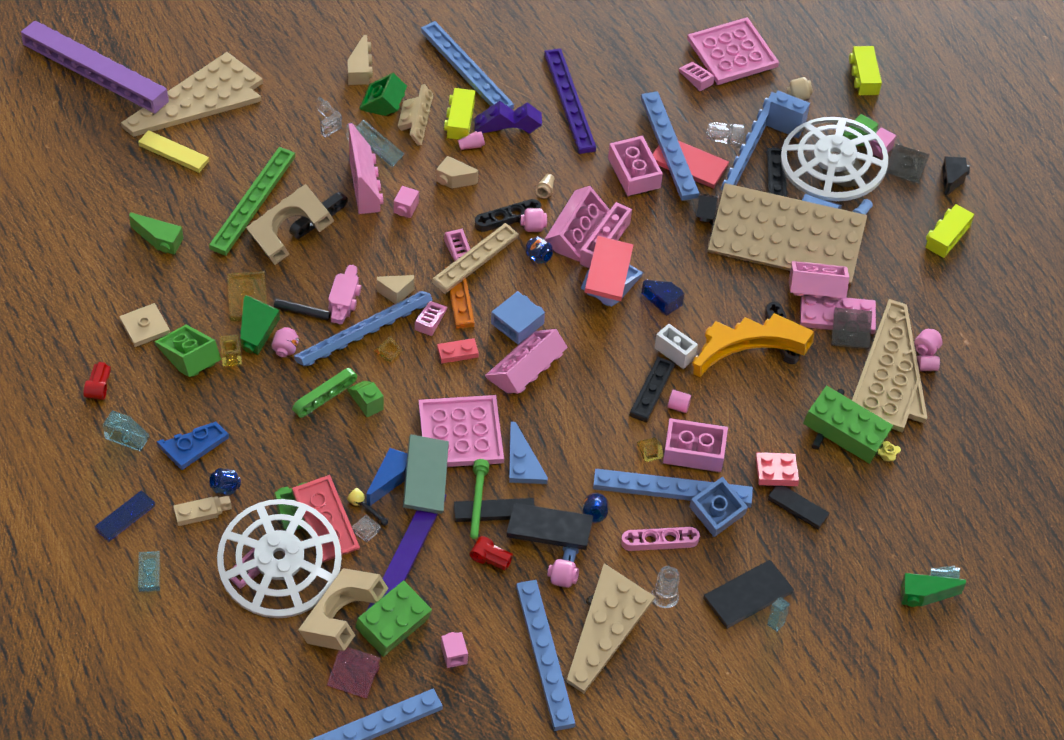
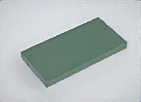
M410 434L403 498L404 508L438 514L443 513L449 441Z

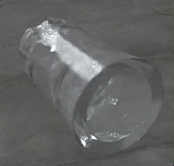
M709 123L707 139H713V141L723 142L739 148L743 144L745 124Z
M664 566L657 575V580L651 594L655 596L653 602L661 608H671L679 601L680 578L676 568Z

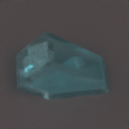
M113 410L103 423L105 439L138 451L142 450L150 437L130 416Z

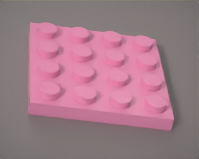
M748 17L691 33L687 36L688 42L707 70L714 75L717 85L779 66V61Z
M496 395L419 400L422 437L449 441L447 467L473 465L477 459L487 460L489 464L504 463Z

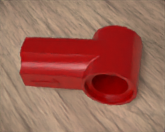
M105 362L94 364L90 379L86 380L84 385V397L100 400L106 398L111 366H108Z
M485 536L478 538L469 553L474 561L478 563L487 562L504 571L508 569L513 558L512 553L495 546L493 541Z

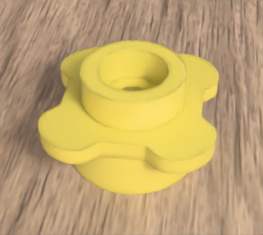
M884 441L883 447L878 450V454L885 461H894L901 449L889 441Z

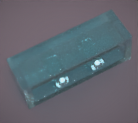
M779 597L772 604L767 625L776 632L786 622L790 603Z

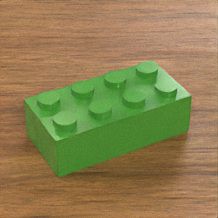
M827 385L808 411L803 422L804 425L822 434L869 464L893 427L891 423Z

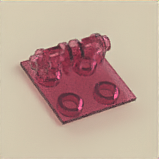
M349 647L345 651L339 650L327 686L367 699L375 673H378L380 669L379 662L381 658Z

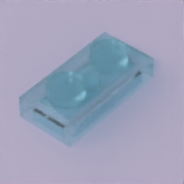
M160 551L139 552V592L160 591Z

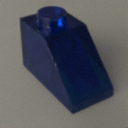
M645 280L642 284L641 293L666 316L683 305L685 293L672 282Z

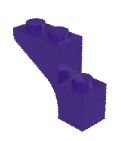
M498 101L474 118L475 131L487 133L506 128H518L530 134L542 126V112L528 102L514 111L501 101Z

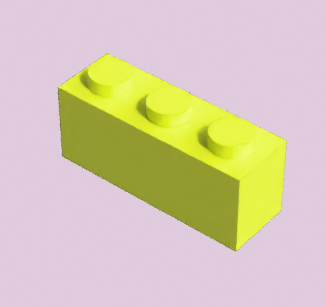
M853 46L852 53L849 54V63L852 64V76H855L854 87L857 88L859 95H879L882 81L874 46Z
M454 88V93L449 98L451 108H447V118L449 119L445 120L444 124L447 138L460 140L469 135L475 104V90Z
M955 204L952 209L946 211L944 219H940L937 222L935 229L929 231L926 236L927 244L925 248L945 258L970 228L975 214Z

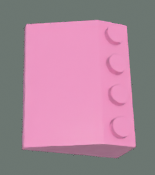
M351 123L349 124V161L358 213L380 212V204H383V194H379L381 184L380 180L376 179V177H379L378 167H374L376 156L375 153L372 154L371 146Z

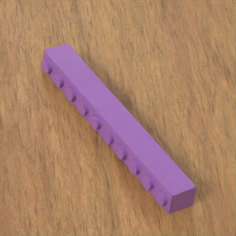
M33 21L21 31L23 45L154 114L169 102L167 89L164 86L139 75L137 72L112 61L110 58L60 34L58 31L52 30L44 24Z

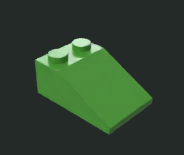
M184 325L154 341L155 345L171 363L188 377L197 375L203 369L212 367L221 360L216 341L188 325Z

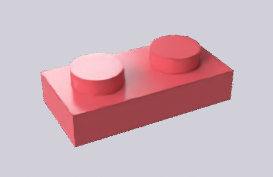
M475 338L437 344L441 364L478 358L479 356Z

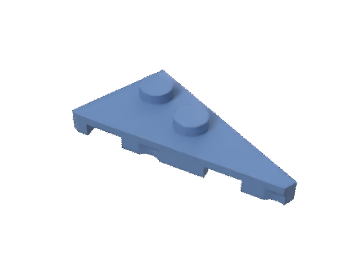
M511 422L509 483L547 484L548 477L516 422Z

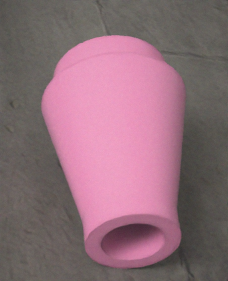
M475 131L458 140L460 150L482 148L481 146L485 145L481 131Z

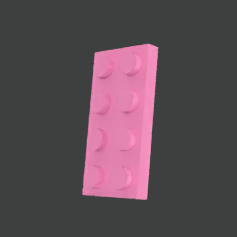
M804 294V296H801L800 325L808 328L875 334L876 301L855 298L834 300L828 296L815 298L810 294Z

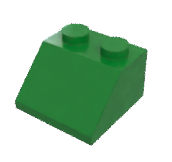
M391 73L369 85L359 109L383 116L395 113L400 108V102L405 96L407 85L398 76Z

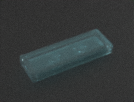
M364 119L356 127L371 146V150L392 168L403 157L404 153Z

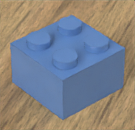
M721 477L692 498L689 505L713 537L743 517L748 508L724 477Z

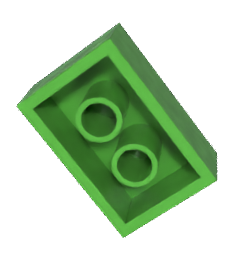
M403 580L359 616L355 628L384 657L429 619L432 609Z

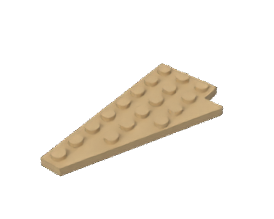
M226 52L167 91L169 102L154 114L142 108L121 122V126L134 137L145 134L148 130L152 132L258 103L261 101V96L254 89L263 84V79Z
M889 299L852 401L893 425L892 429L900 432L904 431L908 418L926 423L927 412L907 304Z

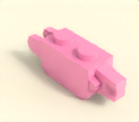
M354 265L347 266L345 274L340 273L335 277L328 298V310L332 314L331 322L343 324L346 316L350 317L351 310L355 311L357 304L355 298L360 295L361 285H359V277H357V267Z

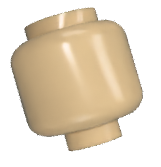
M805 77L791 80L790 87H787L788 95L801 100L809 99L811 94H813L811 81Z

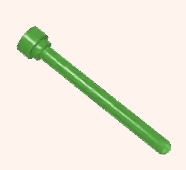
M477 459L473 464L476 483L470 532L472 539L478 538L484 476L489 472V462L484 459Z

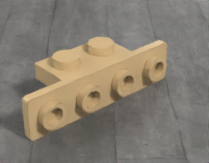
M425 84L421 85L419 97L407 99L403 102L398 127L401 131L411 128L410 136L418 146L422 145L433 99L432 91Z

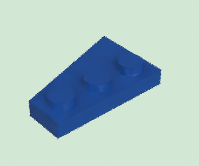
M217 422L195 428L193 432L184 435L180 433L166 441L164 439L157 441V446L183 470L227 440L229 434Z

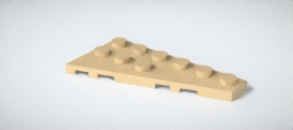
M605 563L567 678V683L583 694L655 600V596Z

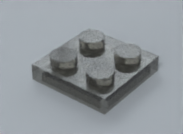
M896 144L889 159L886 173L919 183L930 154Z
M835 307L831 345L869 349L872 311Z

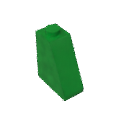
M245 295L240 340L241 347L246 352L259 355L280 320L279 310Z

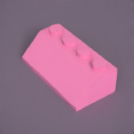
M591 186L575 190L545 240L556 253L580 261L581 249L610 209Z
M557 329L535 331L492 368L485 377L506 393H521L526 389L525 386L529 382L536 380L538 374L551 366L550 363L563 355L562 352L568 347Z

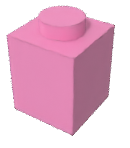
M881 127L876 134L883 141L888 154L894 146L896 135ZM876 140L870 141L873 155L883 159L882 149Z
M402 186L394 200V213L411 218L419 204V191Z
M451 632L441 636V648L447 668L467 664L468 652L462 632Z

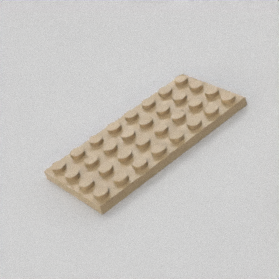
M725 183L708 252L789 271L791 270L792 261L844 266L848 269L849 284L851 285L867 215Z

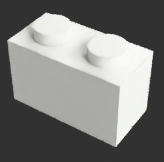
M666 325L657 333L655 349L684 369L696 357L698 344L672 325Z

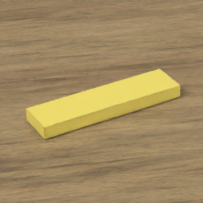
M149 130L138 141L140 147L198 173L209 162V157Z

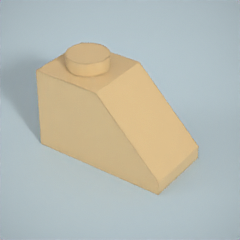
M447 156L436 169V182L451 189L475 185L478 182V170Z

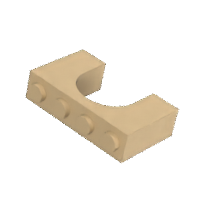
M306 184L246 227L274 265L289 255V252L277 236L278 228L285 219L295 215L304 216L312 222L319 232L334 222L328 210Z
M343 568L298 631L307 644L345 651L355 637V634L347 621L333 619L335 614L343 606L354 601L378 602L388 590L387 585L380 574Z

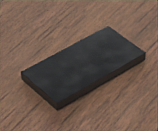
M514 503L506 537L587 550L593 515Z
M768 560L704 594L703 599L726 629L792 594L794 589L773 562Z

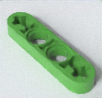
M351 368L344 369L296 401L292 410L300 418L308 415L354 384L358 377Z

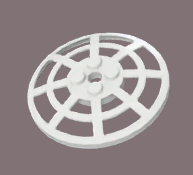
M822 117L801 124L788 135L782 147L781 164L789 181L805 194L828 201H847L870 193L882 182L888 167V154L883 141L867 126L846 118ZM820 123H838V125H826L818 128L813 126ZM845 124L859 128L869 135L863 136L856 130L845 127ZM804 128L810 131L802 138L799 144L788 145L791 138ZM837 129L835 135L825 136L821 131ZM847 131L858 138L850 140L843 136V132ZM812 135L819 139L815 145L805 144ZM876 140L882 149L883 161L873 157L872 148L868 141ZM864 143L867 154L857 152L856 145ZM787 151H798V159L802 167L795 172L789 166ZM803 151H814V159L807 163ZM856 159L866 161L858 171L853 167ZM871 163L880 166L881 170L870 183L865 184L861 176L869 169ZM819 165L827 170V175L817 172L813 167ZM847 170L850 173V175L846 176H834L835 172H841ZM808 172L815 178L825 181L824 190L806 184L799 177ZM855 180L859 186L858 189L847 192H831L833 182L841 183Z
M285 499L260 502L238 514L224 531L217 554L219 575L232 599L244 609L270 618L292 617L313 609L340 573L342 561L339 539L329 521L316 509L301 502ZM285 504L294 505L299 508L294 516L285 514L268 516L265 506ZM257 510L260 519L252 523L242 535L231 532L233 527L244 516ZM309 511L320 519L330 534L318 536L309 524L301 520L305 512ZM285 520L290 521V524L286 531H274L271 521ZM263 524L267 534L261 537L259 541L248 537L254 529ZM298 525L303 527L312 538L300 541L294 535ZM231 540L238 543L236 548L237 566L225 572L224 548L226 541ZM333 542L335 547V563L332 574L321 568L323 559L321 544ZM244 545L255 548L254 559L245 563L242 562ZM316 547L315 565L304 560V549ZM276 551H283L285 553V557L280 560L275 559L273 555ZM257 567L264 575L260 585L253 581L246 571ZM300 568L311 572L304 581L298 585L295 584L293 576ZM240 574L246 584L257 591L253 602L251 603L239 595L229 582V579ZM316 576L328 581L318 595L302 604L298 592L309 586ZM272 579H285L288 589L274 590L269 589L268 586ZM264 595L273 597L290 595L294 607L276 610L263 608L260 605Z

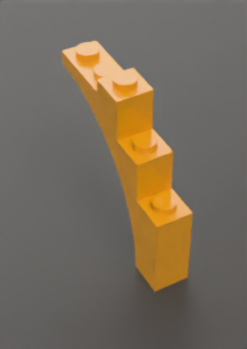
M775 313L770 319H766L764 325L744 317L741 323L738 322L735 329L715 321L705 332L706 343L702 348L701 354L693 360V374L701 377L709 367L720 359L746 349L779 348L804 356L813 344L814 331Z

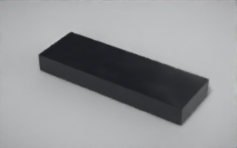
M776 486L768 496L769 501L818 530L830 514L786 486Z

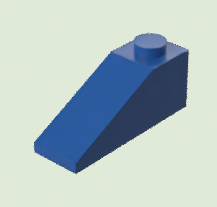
M389 448L366 493L367 505L371 506L405 481L407 453Z

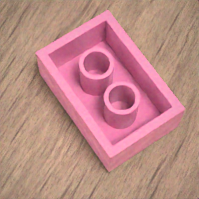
M643 136L609 144L608 159L627 196L661 188L663 173Z
M798 261L791 262L789 286L790 292L794 295L804 296V294H810L815 298L828 296L834 300H841L847 297L849 284L847 267Z
M669 418L663 463L721 472L728 427Z

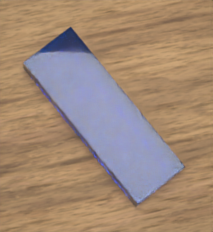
M141 490L95 525V530L109 542L155 507V502Z

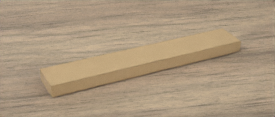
M506 223L436 275L432 279V283L446 294L516 240L519 234Z

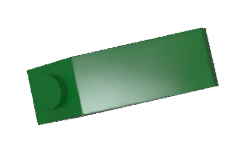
M905 573L901 583V604L911 607H922L960 595L964 590L966 580Z

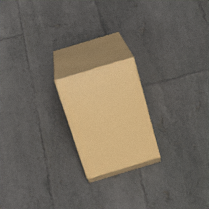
M414 275L377 277V292L394 304L401 302L414 291Z

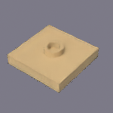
M155 303L119 316L134 347L170 333V329Z

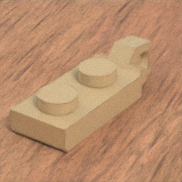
M229 496L209 497L173 505L178 526L217 518L219 514H222V511L232 509Z

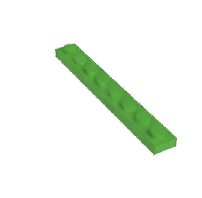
M282 147L276 150L209 244L210 250L225 256L228 254L295 159V152Z

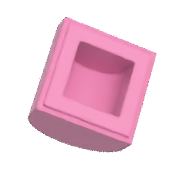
M916 356L919 371L939 370L940 358L938 356Z
M672 390L668 408L687 413L691 395Z

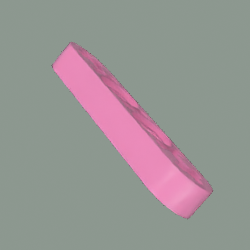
M693 527L628 530L622 535L621 545L628 551L691 548L698 544L700 534ZM672 535L676 540L669 542L665 539V536ZM687 535H691L693 539L690 540L689 537H687ZM647 536H652L656 539V541L653 543H649L645 540V538ZM628 538H631L633 543H630Z

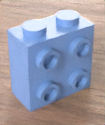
M777 91L770 104L766 126L790 134L796 127L806 122L810 103ZM803 130L799 131L794 137L799 138Z
M518 291L491 313V324L517 344H520L544 324L545 319L543 309L540 306H536L527 296H523Z

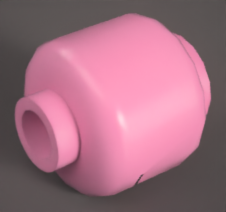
M527 208L524 215L520 216V225L524 226L527 232H542L544 227H547V213H544L540 208Z
M284 327L276 331L272 341V349L278 356L287 357L295 353L299 342V337L295 330Z
M934 329L923 330L914 341L917 352L920 355H934L942 346L940 333Z
M557 559L553 565H549L547 575L551 577L553 585L569 588L576 584L579 568H576V564L572 561Z

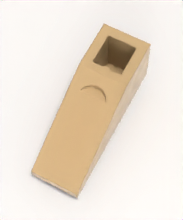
M363 35L348 59V85L369 84V77H373L372 67H369V65H372V55L368 54V52H371V42H367V35Z

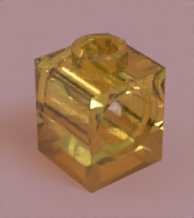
M239 334L220 336L222 365L235 366L242 364Z

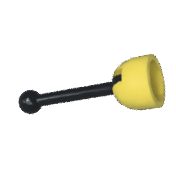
M358 488L354 489L347 497V500L352 505L364 506L380 520L381 525L386 526L388 519L382 518L364 502L365 496Z

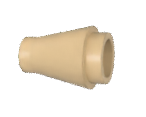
M546 174L535 186L538 197L545 199L552 195L555 180L552 174Z

